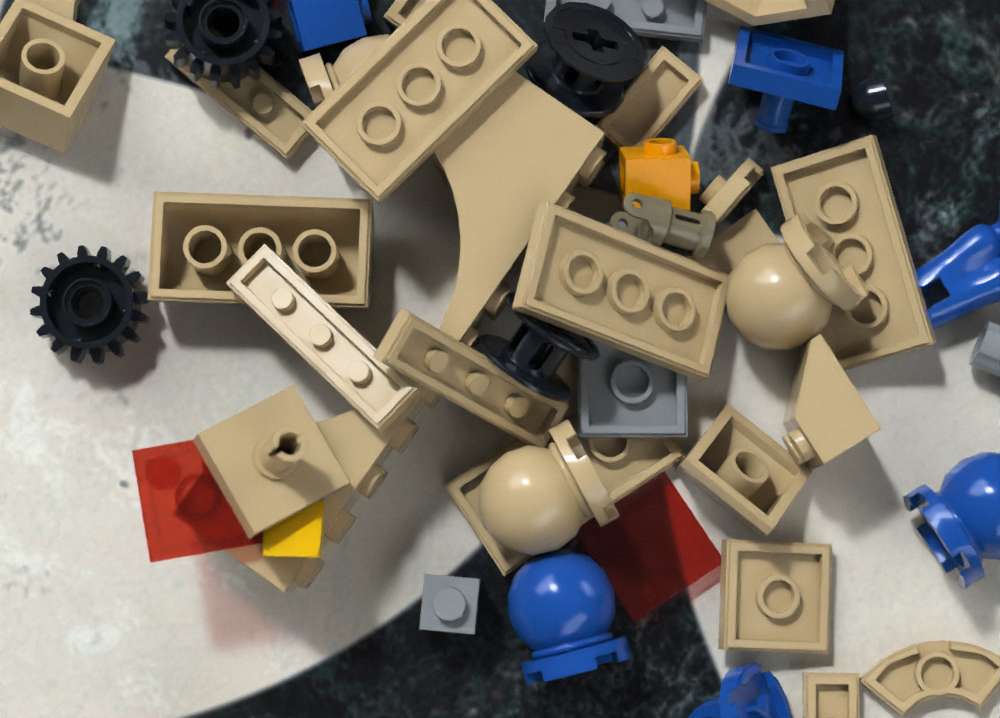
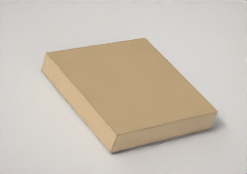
M722 539L718 649L829 654L832 544Z

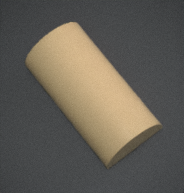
M153 191L148 300L156 302L247 305L226 282L266 244L332 308L369 309L374 253L372 199Z

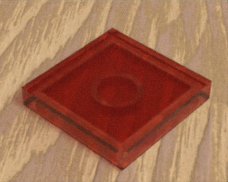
M665 471L614 504L620 517L601 527L594 517L582 525L576 535L591 559L605 570L615 595L633 622H636L721 565L720 553Z

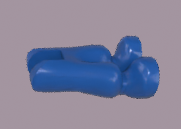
M1000 202L999 218L995 224H978L973 226L943 252L916 270L922 293L927 292L931 287L942 282L950 295L927 309L933 330L977 309L1000 302Z

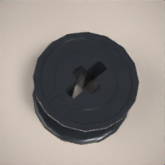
M567 2L555 6L545 18L544 33L547 39L536 42L538 50L525 62V70L530 82L581 117L601 118L614 113L624 99L623 81L634 78L644 66L645 50L638 35L625 21L610 11L590 3Z
M516 292L507 294V305L522 321L521 325L510 341L491 334L479 336V347L497 367L535 393L554 401L566 402L570 400V388L556 373V370L568 353L590 361L599 358L598 347L589 338L513 310L512 306Z

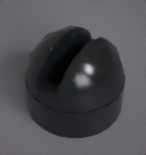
M882 75L862 81L855 87L852 93V107L856 114L865 120L877 121L893 116Z

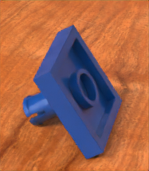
M740 25L728 84L763 92L754 124L767 132L785 133L788 129V120L794 101L836 111L842 90L844 51Z

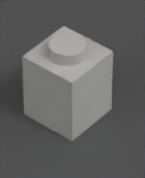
M424 574L419 629L475 635L481 579Z

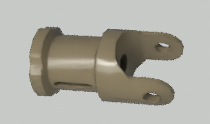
M638 193L628 194L623 200L625 212H616L610 219V226L657 246L664 243L690 250V254L693 257L700 259L706 255L710 248L716 225V216L712 211L702 210L700 213L672 207L671 200L656 196L649 197ZM632 202H638L641 208L634 207ZM619 221L624 222L625 225H626V228L620 227L619 224H618V222H619Z

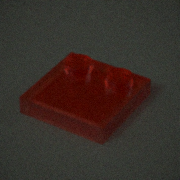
M193 440L132 450L150 563L263 544V532L251 539L248 538Z

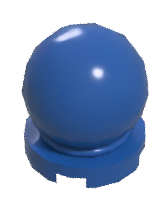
M981 452L960 460L944 476L939 492H934L924 484L903 496L904 504L908 511L911 512L918 507L925 523L916 529L946 573L951 572L955 568L960 571L957 582L962 589H966L984 577V569L981 564L982 558L1000 560L999 452Z
M558 549L541 553L528 559L514 575L507 596L509 619L517 637L534 650L531 654L533 659L521 663L526 685H531L541 680L544 682L597 669V665L613 661L612 652L615 663L632 658L627 637L613 638V634L608 632L616 614L614 589L605 570L589 556L570 549Z

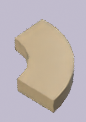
M946 640L921 642L898 649L880 659L859 678V682L901 716L908 713L918 703L939 696L960 698L977 708H981L1000 684V656L985 648L964 642Z

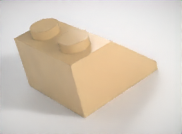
M14 0L0 23V125L65 154L89 113L115 47L116 39L28 0Z
M821 334L811 339L798 352L783 425L788 434L782 437L786 448L799 465L807 462L811 469L828 463L881 429Z

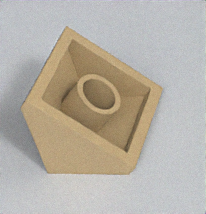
M729 404L725 406L675 469L759 537L767 536L774 529L813 472L803 463L799 465L786 449Z

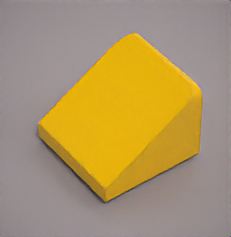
M319 501L265 530L262 556L322 558L324 501Z

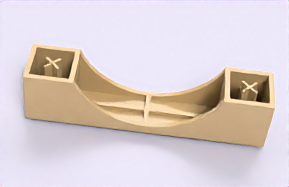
M517 72L433 152L435 167L449 190L456 209L460 229V260L456 284L450 305L439 330L474 350L478 346V337L481 334L477 329L486 316L493 321L497 319L507 305L506 296L512 290L509 283L517 272L521 274L538 204L549 201L572 211L574 208L572 203L575 200L572 193L579 184L586 189L591 185L605 163L603 159L607 152L602 150L605 132ZM405 376L421 394L383 433H380L357 409L330 419L315 422L350 481L343 489L321 500L324 501L323 549L329 541L339 544L357 518L350 513L353 506L361 495L370 499L375 494L388 474L381 467L393 449L399 454L404 452L419 430V427L414 422L418 413L424 405L433 409L443 396ZM208 466L173 514L283 592H294L297 586L301 589H307L325 564L320 558L262 556L264 531L251 539L248 538Z

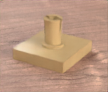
M294 385L197 434L193 439L194 444L249 539L343 489L350 483Z

